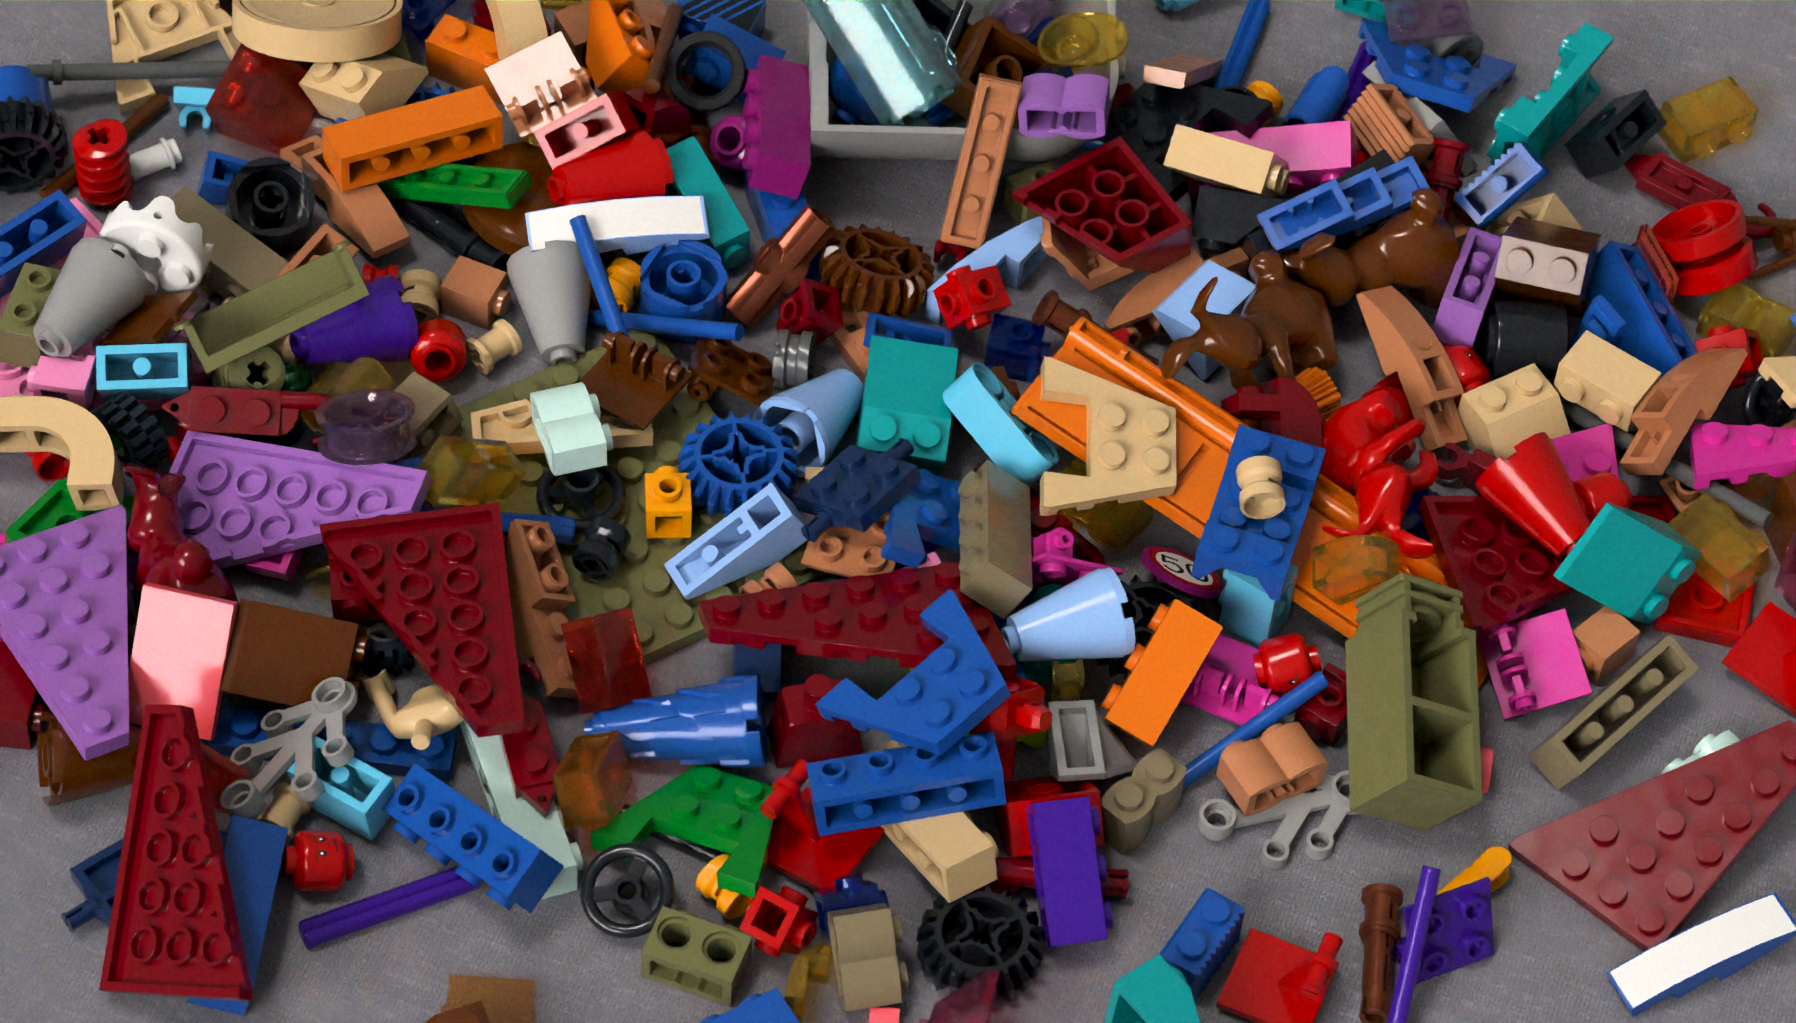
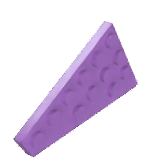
M187 430L169 473H177L186 477V482H184L178 492L177 504L184 520V535L207 547L213 562L220 569L323 543L320 524L420 512L433 481L427 470ZM133 555L127 567V588L131 590L134 587L139 557Z
M122 504L0 546V636L56 719L61 723L85 761L129 745L126 509Z

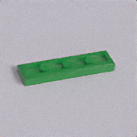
M448 163L377 182V185L387 198L512 209L532 184L529 172L525 170Z

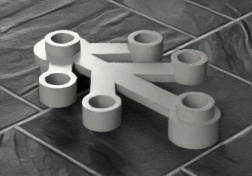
M340 677L327 678L314 688L311 695L312 700L285 710L276 709L270 711L263 717L260 724L269 739L254 744H242L232 752L230 761L238 773L244 776L255 773L261 767L263 759L271 756L274 757L252 782L246 779L238 780L231 783L222 792L220 804L230 818L232 815H237L253 820L257 819L263 810L262 797L294 761L295 776L291 781V788L299 800L310 802L321 795L324 784L315 772V737L326 725L327 740L322 745L321 752L330 766H344L354 756V749L346 738L345 717L350 714L356 705L358 693L350 682L344 681ZM305 721L300 728L293 730V724Z
M1349 770L1341 771L1335 776L1326 773L1324 781L1315 787L1318 791L1285 798L1273 807L1254 815L1245 816L1240 808H1234L1232 804L1223 799L1208 800L1200 808L1197 822L1198 829L1207 839L1221 841L1228 838L1236 828L1284 818L1274 836L1263 843L1260 854L1261 863L1266 868L1279 870L1286 866L1290 853L1289 847L1310 812L1328 809L1319 827L1308 832L1304 844V851L1308 857L1314 860H1325L1331 855L1334 844L1333 837L1347 815L1359 814L1350 811V797L1342 795L1344 793L1349 794ZM1210 822H1219L1223 826H1215L1210 824ZM1321 841L1326 846L1319 848L1314 846L1312 842ZM1268 851H1278L1282 856L1273 857L1268 854Z

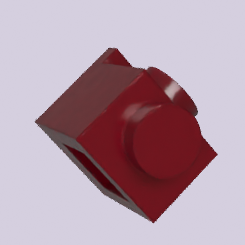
M804 278L799 282L800 289L779 304L780 319L776 323L777 331L780 328L791 329L793 334H801L804 330L815 331L817 346L844 326L838 288Z
M328 552L333 618L354 623L381 620L378 611L334 556Z
M1328 662L1323 668L1322 674L1328 681L1329 686L1296 709L1294 722H1299L1310 738L1319 739L1332 747L1348 728L1346 672Z

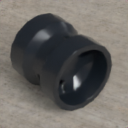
M596 517L589 523L585 531L586 540L580 542L572 555V562L575 568L585 576L594 580L606 581L611 579L619 566L618 557L626 552L631 543V535L619 522L607 517Z

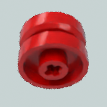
M1718 199L1691 204L1671 212L1660 219L1652 228L1654 237L1679 278L1675 291L1676 295L1695 296L1721 291L1741 282L1758 267V257L1753 241L1745 235L1748 232L1742 205L1736 201ZM1662 266L1664 278H1666L1667 276V280L1665 281L1668 285V289L1671 291V281L1669 279L1668 274H1666L1664 267Z

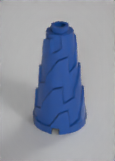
M759 673L721 678L717 683L677 689L676 694L631 700L630 704L596 711L593 714V720H587L584 724L586 747L595 748L597 756L632 758L634 761L680 760V764H720L726 768L766 767L768 761L767 721H764L763 715L765 701L761 677Z

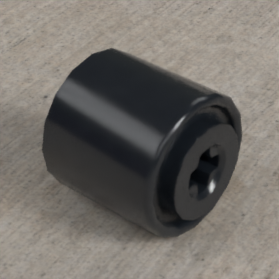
M1492 301L1488 312L1484 314L1481 328V358L1490 372V377L1500 378L1535 363L1547 379H1555L1559 362L1567 354L1568 325L1566 308L1563 302Z

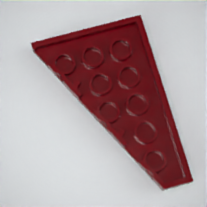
M1483 496L1422 497L1418 510L1430 541L1434 544L1435 554L1448 587L1463 592V599L1460 600V605L1463 606L1464 613L1461 615V620L1464 621L1465 628L1476 631V638L1575 590L1553 576L1567 556L1563 558L1556 557ZM1632 496L1630 510L1665 521L1679 533L1681 526L1667 496Z
M499 502L320 524L323 544L478 738L526 732Z
M943 562L935 566L915 569L904 568L894 572L868 576L856 575L842 580L810 582L802 586L782 589L770 588L761 592L735 596L723 595L715 599L698 601L699 618L710 643L725 645L741 644L756 649H765L767 643L796 646V654L826 658L842 657L851 661L865 663L870 656L899 659V667L914 669L944 643V641L923 626L919 614L948 589H951L969 617L999 672L1003 673V679L1005 681L1016 679V663L990 611L960 592V570L958 568L960 562Z
M145 704L99 990L117 994L252 1002L253 989L194 709L176 704Z
M1790 720L1517 836L1508 844V851L1642 951H1646L1677 933L1795 792L1796 724Z

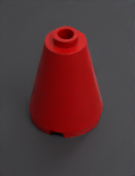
M651 129L634 131L556 166L547 182L549 196L553 202H557L559 207L612 199L665 196L666 185L673 184V172L666 147L660 137L652 138L649 135L653 132Z
M1541 432L1514 446L1517 452L1506 460L1502 456L1499 457L1482 473L1475 485L1480 494L1556 557L1563 558L1570 553L1591 522L1553 440L1549 438L1546 432Z

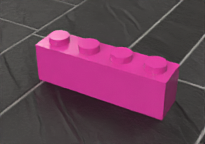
M1350 120L1258 128L1249 137L1237 130L1208 132L1216 136L1274 152L1288 162L1286 170H1289L1291 174L1286 194H1296L1307 188L1318 187L1332 179H1337L1357 166V137ZM1182 176L1187 179L1190 198L1198 199L1200 185L1225 189Z

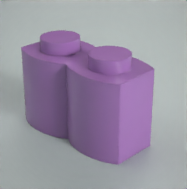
M1036 73L1023 78V87L1018 104L1019 133L1033 138H1052L1064 134L1076 139H1095L1106 134L1111 105L1110 81L1108 78L1095 74H1078L1065 78L1052 73Z

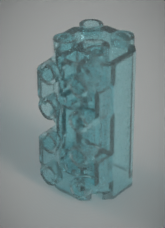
M802 0L881 126L904 125L902 118L909 114L910 117L913 116L915 119L946 99L954 92V88H958L964 83L956 71L957 59L941 33L927 26L911 0Z

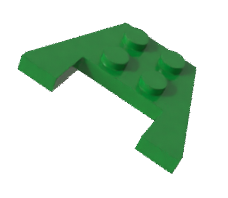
M697 764L596 828L591 833L592 849L604 851L620 844L642 845L653 831L731 854L717 871L718 887L754 898L761 886L762 872L765 871L768 861L769 843L773 840L778 815L774 820L767 818L762 814L759 807L772 793V785Z

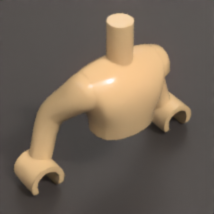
M386 669L381 670L373 678H370L368 674L360 677L369 700L374 702L388 730L395 738L411 739L412 746L418 750L428 748L431 737L450 731L464 720L437 685L419 689L413 693L409 703L398 710L391 696L395 692V687Z

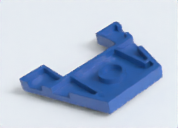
M1362 18L1358 31L1360 39H1367L1365 49L1368 54L1377 57L1375 66L1385 84L1396 85L1398 91L1404 94L1468 113L1487 100L1490 91H1499L1503 81L1509 83L1516 69L1515 63L1485 54L1480 55L1477 66L1474 68L1471 67L1469 61L1461 57L1449 56L1445 59L1431 55V51L1421 45L1409 44L1407 47L1396 44L1398 28Z
M918 469L921 481L889 509L890 516L884 524L883 532L887 536V540L881 548L882 558L917 568L926 557L921 540L960 552V544L958 543L960 537V519L958 518L960 494L958 489L962 481H953L940 477L925 469ZM1033 588L1022 601L1030 602L1038 588Z
M948 589L919 614L923 626L944 641L938 649L933 651L878 700H875L846 677L815 704L820 716L833 722L836 718L849 721L853 728L865 732L871 729L889 734L891 740L942 756L1011 696L1005 680L951 589Z

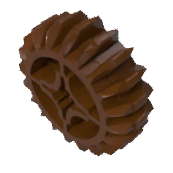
M861 224L858 229L846 226L844 231L836 230L833 236L830 237L820 254L818 276L821 278L822 284L838 288L842 306L857 308V313L866 311L893 317L894 314L906 317L909 312H918L920 306L925 304L927 289L933 285L935 267L930 263L931 256L927 253H922L923 247L921 245L911 244L910 237H900L895 234V230L887 232L882 230L880 226L871 229Z

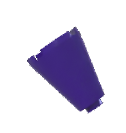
M393 275L377 277L365 284L370 295L290 333L289 342L294 356L301 358L307 365L403 362L410 360V351L419 341L418 325L412 303H403L397 292L405 290L401 282Z

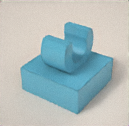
M174 86L173 104L178 111H181L178 118L181 128L188 130L190 117L200 114L203 116L202 128L204 131H211L213 117L210 113L221 114L222 96L217 89Z

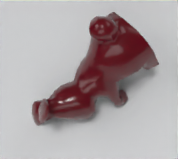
M132 463L125 465L122 470L132 474L135 484L131 521L126 539L128 550L133 556L139 557L133 587V599L137 610L139 611L143 585L148 582L238 602L230 579L213 562L209 549L196 540L189 539L184 535V520L177 504L178 492L184 482H186L185 475L165 473L160 476L156 471Z

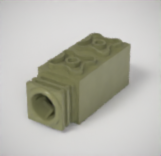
M1400 573L1392 579L1380 583L1375 589L1355 600V607L1358 608L1356 622L1359 623V628L1356 629L1355 636L1345 641L1350 811L1425 832L1483 801L1476 631L1465 628L1464 621L1461 620V615L1464 613L1463 606L1460 605V600L1463 599L1462 591L1443 586L1431 579Z

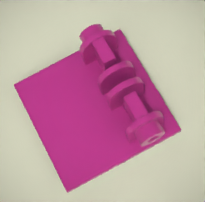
M1056 528L1031 539L1033 588L1058 583L1066 586L1098 568L1110 567L1117 576L1124 574V569L1074 559V537L1070 531L1064 528Z
M1565 608L1508 625L1506 623L1478 637L1504 720L1592 694Z
M1219 634L1180 702L1242 726L1282 696L1279 697L1272 694L1273 689L1269 687L1261 688L1259 686L1252 655L1258 653L1259 649Z

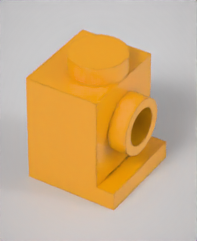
M662 466L657 468L654 473H645L646 538H691L692 504L690 479H686L688 473H680L679 469L673 466ZM675 516H681V518H655V517H675Z

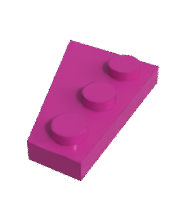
M1719 422L1692 423L1690 426L1688 438L1694 490L1709 488L1711 480L1729 478L1731 484L1747 482L1748 475L1766 472L1768 475L1777 478L1787 476L1796 471V428L1768 427L1762 424L1751 426L1730 425Z

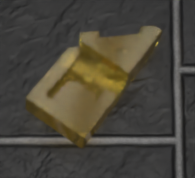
M816 944L803 950L796 956L792 965L784 1000L801 1023L808 981L827 984L832 951L831 945Z

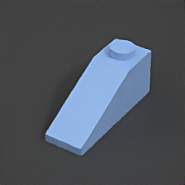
M771 482L663 565L684 598L690 600L781 561L807 541L801 532V528L807 523L794 503Z

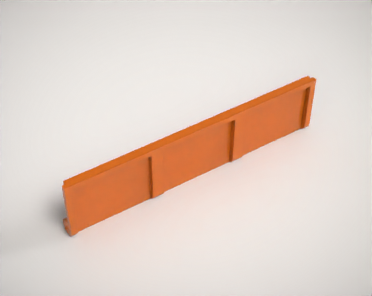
M1081 316L1074 326L1069 328V333L1063 346L1053 358L1176 409L1177 486L1172 495L1143 499L1142 501L1201 539L1226 469L1228 456L1239 424L1249 426L1177 378L1164 379L1159 366ZM1040 373L1012 407L1011 413L1086 463V406L1040 400ZM1322 474L1319 475L1291 563L1299 568L1292 598L1293 602L1350 639L1356 635V629L1359 628V623L1356 622L1358 608L1355 607V600L1375 589L1380 583L1388 581L1400 573H1405L1414 577L1431 579L1448 587L1435 553L1425 559H1410L1394 550L1389 538L1379 531L1371 533L1364 544L1341 541L1324 532L1322 527L1325 525L1343 530H1356L1359 526V517L1355 496ZM1530 612L1508 622V625L1526 620ZM1476 638L1479 689L1488 676L1489 670L1479 639Z

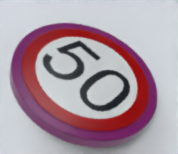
M1157 545L1147 546L1141 553L1140 559L1143 565L1159 578V583H1167L1178 590L1190 594V597L1194 595L1202 598L1216 599L1220 597L1225 587L1223 580L1215 572L1200 579L1192 577L1191 573L1195 558L1185 553Z

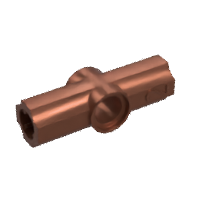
M806 204L778 238L773 237L761 247L753 259L752 269L739 282L732 293L728 295L725 306L743 323L755 327L783 293L788 294L799 285V282L804 279L809 269V262L836 232V225L815 206Z

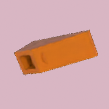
M631 0L590 1L585 62L596 88L604 93L619 89L624 93L625 91L642 87L654 52L653 46L645 39L641 30L643 27L642 21L630 6Z

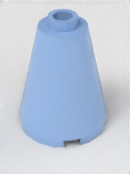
M836 369L767 398L754 412L752 417L753 420L758 421L767 416L770 422L769 427L781 424L784 436L792 437L794 450H797L799 456L798 477H805V467H824L861 407L864 386L861 380L851 371Z
M1110 567L1098 568L1007 617V627L1001 629V635L1010 653L1014 654L1019 661L1122 658L1134 652L1136 642L1133 617L1125 618L1122 603L1128 602L1125 590L1119 577Z

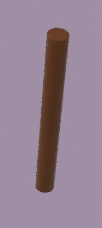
M678 3L669 5L643 82L644 90L650 94L657 93L660 89L669 61V54L680 27L684 8Z
M159 92L122 123L126 129L127 141L170 106L169 99L163 93ZM75 162L39 192L42 200L58 189L65 193L78 182Z

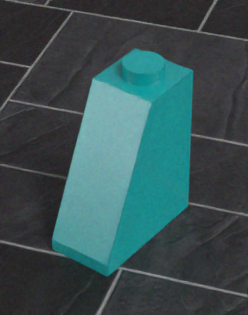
M691 136L666 149L670 157L673 184L666 185L665 196H704L710 238L697 241L716 250L722 258V264L725 269L734 268L749 258L750 229L699 142L694 136Z

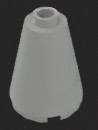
M96 237L82 238L72 247L33 329L36 344L41 351L53 357H68L143 304L144 298L149 292V284L141 267L128 253L122 259L111 251L115 244Z
M564 240L545 241V249L531 252V245L526 246L512 254L506 263L508 278L540 356L544 361L551 363L552 366L569 359L577 361V356L585 353L592 285L577 242Z

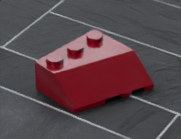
M1121 136L1012 192L1013 199L1119 267L1156 273L1191 254L1193 223Z

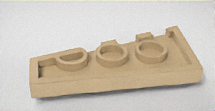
M527 399L471 412L474 458L545 453L543 445L536 434L531 417V404ZM601 411V419L599 421L601 425H609L613 439V448L653 446L652 422L642 431Z

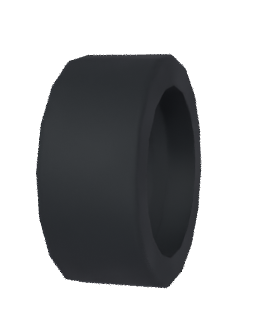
M696 31L681 38L671 49L666 67V81L672 94L684 106L699 112H714L729 106L741 94L746 78V63L739 48L727 36L714 31ZM699 47H713L720 50L727 57L731 65V77L728 85L720 93L713 96L702 97L692 93L685 86L681 78V66L684 58L692 50Z

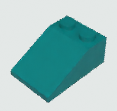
M871 335L855 446L883 453L887 452L900 438L907 439L913 445L914 452L903 461L917 465L918 469H925L934 475L941 476L946 462L952 412L945 404L942 393L955 381L958 348Z
M1606 502L1553 576L1629 619L1650 624L1652 620L1659 618L1666 611L1669 605V597L1678 585L1686 582L1692 576L1696 569V561L1702 552L1665 521Z
M1158 954L1114 982L1104 1023H1200L1191 988L1188 986L1184 975L1176 967H1171Z

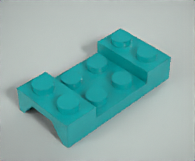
M1585 22L1575 35L1569 33L1565 37L1558 50V55L1562 58L1551 78V87L1546 92L1540 90L1533 101L1521 96L1510 109L1504 107L1497 116L1493 126L1497 130L1496 138L1491 143L1487 152V157L1491 158L1489 165H1494L1495 159H1501V154H1507L1508 148H1514V142L1527 143L1541 161L1600 93L1601 87L1590 72L1592 66L1613 43V36Z

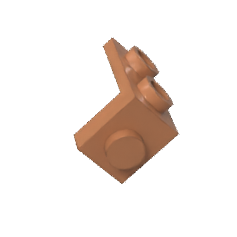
M1042 217L1044 233L1041 234V243L1048 256L1055 257L1065 267L1069 276L1073 279H1078L1089 291H1093L1134 272V269L1119 267Z

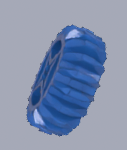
M730 411L727 419L724 420L713 414L710 425L698 422L695 433H687L684 446L679 451L678 461L680 464L678 466L679 472L688 473L686 479H690L691 497H693L695 508L707 507L710 518L718 513H723L724 517H727L771 482L790 499V496L793 494V487L798 482L799 470L797 468L799 466V456L797 450H794L792 437L784 436L781 424L769 427L770 422L767 416L756 421L753 420L750 411H748L744 418H736L733 412Z

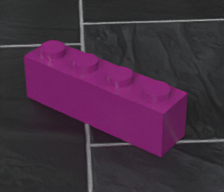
M760 54L755 69H747L742 87V93L747 94L742 111V117L747 118L742 142L748 144L744 152L742 167L748 169V187L798 199L811 167L809 66Z

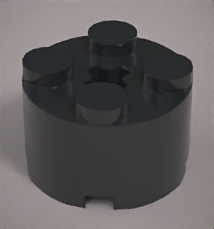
M275 157L258 158L244 165L241 171L232 178L228 186L225 215L278 255L284 256L299 250L309 234L315 204L314 188L309 177L303 171L301 174L297 169L290 166V162Z

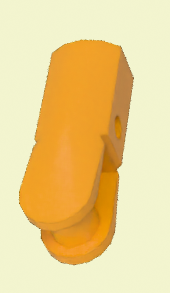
M1490 847L1471 867H1467L1443 887L1439 894L1485 877L1490 878L1491 893L1509 879V867L1512 861L1511 853L1504 847Z

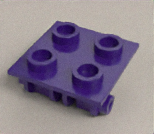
M1489 877L1435 896L1416 984L1494 955ZM1414 904L1403 907L1405 937L1400 939V944L1394 946V954L1399 963H1401Z

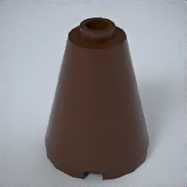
M43 711L40 722L49 721L47 733H38L37 764L40 787L49 786L51 795L42 797L43 802L47 806L67 803L133 784L142 727L129 725V745L85 761L52 711Z

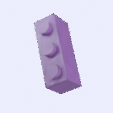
M1473 227L1469 228L1432 328L1438 340L1443 344L1451 346L1467 345L1472 348L1496 285L1494 275L1502 237Z

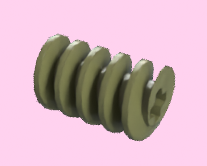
M263 346L212 371V386L280 390L286 376L285 365L277 352L270 347Z

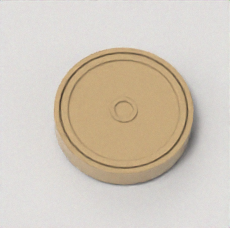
M232 0V31L235 38L246 47L276 58L318 63L359 60L386 52L400 41L402 36L403 0Z

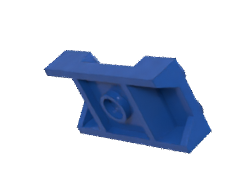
M1239 424L1215 502L1196 551L1191 576L1200 579L1219 568H1224L1256 577L1269 598L1279 602L1320 475L1326 449ZM1269 456L1280 462L1283 476L1280 486L1285 492L1286 505L1285 509L1274 517L1253 519L1241 512L1239 494L1242 489L1239 488L1237 483L1236 469L1241 461L1249 457Z

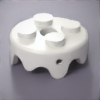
M167 196L154 198L142 210H133L132 205L128 201H123L113 212L109 211L98 237L115 244L111 251L122 259L128 253L138 263L145 273L149 284V292L146 294L148 296L192 291L201 282L215 250L214 244L206 243L203 247V231L200 224L195 222L186 223L180 220L175 213L174 202Z

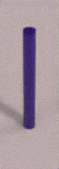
M1422 865L1387 1023H1407L1441 874V869Z

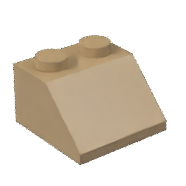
M381 53L353 61L314 62L298 84L321 116L337 120V118L352 120L404 106L428 75L429 71L425 66Z
M1586 330L1559 362L1553 387L1569 402L1577 403L1599 416L1604 422L1615 425L1628 433L1639 430L1630 417L1650 389L1660 380L1661 372Z
M1535 363L1461 395L1458 413L1468 437L1466 443L1473 452L1477 448L1497 458L1502 456L1506 460L1517 452L1514 446L1534 434L1546 432L1550 439L1571 434L1559 393Z

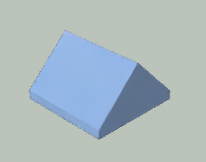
M1208 260L1200 265L1152 312L1174 342L1180 338L1190 337L1200 328L1199 321L1190 312L1199 292L1212 278L1218 277V282L1209 296L1206 310L1219 314L1240 315L1245 301L1253 292L1256 284ZM1193 352L1187 360L1201 380L1207 379L1220 366L1213 359L1199 352Z

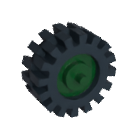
M126 392L117 393L91 413L97 417L107 430L122 469L129 463L152 469L170 454V450L167 448L170 446L166 438L162 437L165 435L162 427L156 425L155 422L158 420L155 416H150L147 413L148 408L143 403L138 405L137 398L133 395L129 397ZM125 472L127 476L132 477L131 473Z

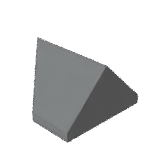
M1094 700L1048 702L1047 708L1052 713V723L1048 729L1049 772L1057 781L1107 779L1134 770L1137 762L1096 710Z

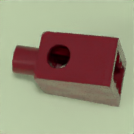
M813 674L806 679L805 684L787 686L779 691L767 726V733L777 769L792 767L798 759L812 763L863 754L858 729L853 728L851 722L836 718L834 722L824 719L820 716L815 705L844 679H830L823 674Z

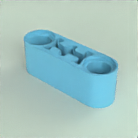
M974 363L943 391L942 396L947 407L994 464L1030 487L1044 471L1047 472L1059 461V454L1051 441L1011 413L1012 407L1017 402L1016 399L985 365Z

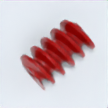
M108 118L79 128L73 136L72 145L80 197L89 204L108 209H116L123 201L130 202L134 189L132 186L133 180L129 162L127 133L124 125L119 120Z

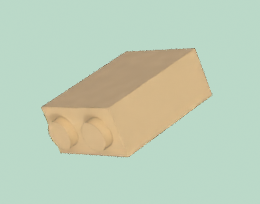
M1179 124L1175 126L1163 164L1181 176L1232 191L1277 199L1278 194L1284 195L1291 174L1289 170H1286L1288 162L1274 152Z

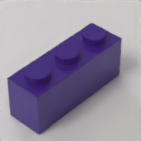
M1089 797L1038 802L1025 806L1040 924L1045 932L1043 947L1108 939L1107 930L1113 928V917L1109 901L1103 902L1100 883L1106 882L1107 872L1103 854L1096 853L1094 835H1100L1101 829L1097 807H1090Z

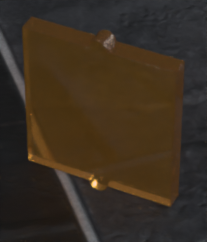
M450 975L446 1005L441 1007V1013L482 1001L490 1023L535 1022V1012L532 1011L534 980Z

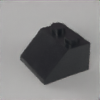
M1200 185L1192 226V238L1197 243H1200L1199 248L1203 249V252L1216 255L1228 252L1229 249L1243 248L1246 235L1261 226L1257 215L1285 202V200Z

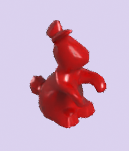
M1386 390L1376 391L1339 408L1321 422L1322 448L1326 449L1320 474L1355 496L1359 517V526L1356 530H1343L1326 525L1322 529L1341 541L1364 544L1371 533L1379 531L1389 538L1393 549L1400 555L1410 559H1425L1434 555L1436 551L1434 544L1402 531V523L1409 508L1412 495L1432 486L1439 475L1437 457L1434 452L1421 449L1419 451L1420 462L1417 467L1412 470H1406L1400 466L1416 450L1414 439L1424 432L1426 422L1422 418H1414L1402 426L1395 424L1400 411L1396 398L1392 397Z

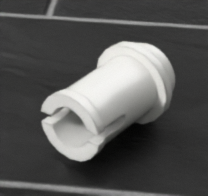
M162 137L159 139V144L129 155L131 176L134 181L168 167L174 170L176 169V164L182 162L179 148L173 138L165 140Z

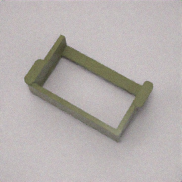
M346 239L333 245L331 252L172 327L175 332L183 329L199 363L202 364L207 374L370 294L348 249L344 248L351 244Z

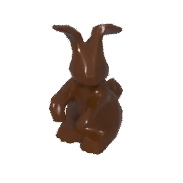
M1420 188L1412 192L1411 208H1406L1392 215L1376 231L1355 240L1343 250L1332 247L1335 242V235L1320 232L1301 244L1299 251L1290 250L1279 254L1287 265V273L1298 274L1308 287L1322 293L1327 306H1344L1353 297L1355 292L1361 293L1392 285L1394 288L1409 289L1410 296L1420 304L1437 310L1460 252L1456 235L1443 218L1445 203L1442 198L1432 189ZM1362 314L1361 323L1363 327L1366 329V331L1369 333V330L1367 328L1366 322Z
M1261 251L1251 259L1248 272L1254 279L1256 286L1245 301L1240 315L1219 314L1206 310L1209 296L1218 282V277L1212 278L1199 292L1190 312L1199 321L1200 328L1190 337L1180 338L1172 342L1167 348L1161 364L1162 376L1164 379H1172L1193 352L1202 353L1229 370L1232 387L1235 390L1247 386L1261 387V385L1267 383L1265 381H1258L1253 375L1252 369L1259 363L1260 357H1262L1266 369L1271 374L1296 381L1295 375L1298 373L1301 365L1306 368L1317 366L1318 369L1328 371V369L1336 366L1338 357L1332 318L1322 293L1289 279L1287 265L1279 253Z

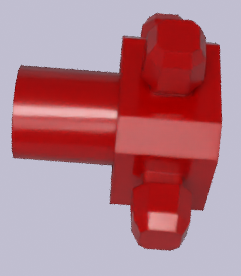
M1016 676L1015 680L1005 681L1011 696L968 732L970 735L993 731L1003 769L1004 781L1013 778L1016 738L1048 730L1052 723V713L1043 705L1045 703L1044 688L1038 685L1037 682Z

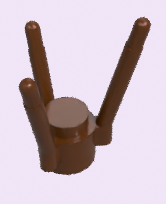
M1745 215L1747 224L1776 227L1765 238H1772L1775 250L1787 255L1753 271L1747 277L1748 280L1754 281L1791 264H1796V219Z

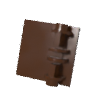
M609 331L602 341V347L606 348L607 352L578 383L583 382L589 394H596L601 411L644 431L693 378V374L687 372L686 368L681 366L679 359L670 358L659 353L658 349L654 347L648 349L647 344L642 341L635 345V340L625 336V333L622 331L615 333Z
M697 337L688 365V370L693 374V378L688 382L687 392L694 400L705 401L712 396L719 385L760 407L762 402L771 396L775 380L772 378L773 365L765 356L756 352L749 353L733 345L731 340Z

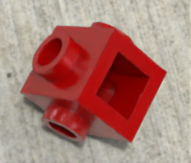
M970 265L959 267L947 273L948 281L933 290L938 308L944 317L948 330L965 326L968 332L979 330L991 324V318L1012 305L996 265L973 271Z
M1733 325L1721 326L1707 331L1708 338L1695 341L1698 352L1709 348H1744L1747 351V357L1727 390L1745 386V379L1753 377L1759 372L1758 368L1764 359L1758 331L1747 328L1734 330Z
M783 885L780 892L760 886L755 897L747 907L745 917L739 929L756 938L753 946L774 957L779 958L782 951L798 956L801 949L807 948L812 942L817 930L815 922L820 913L805 906L809 897L788 886Z

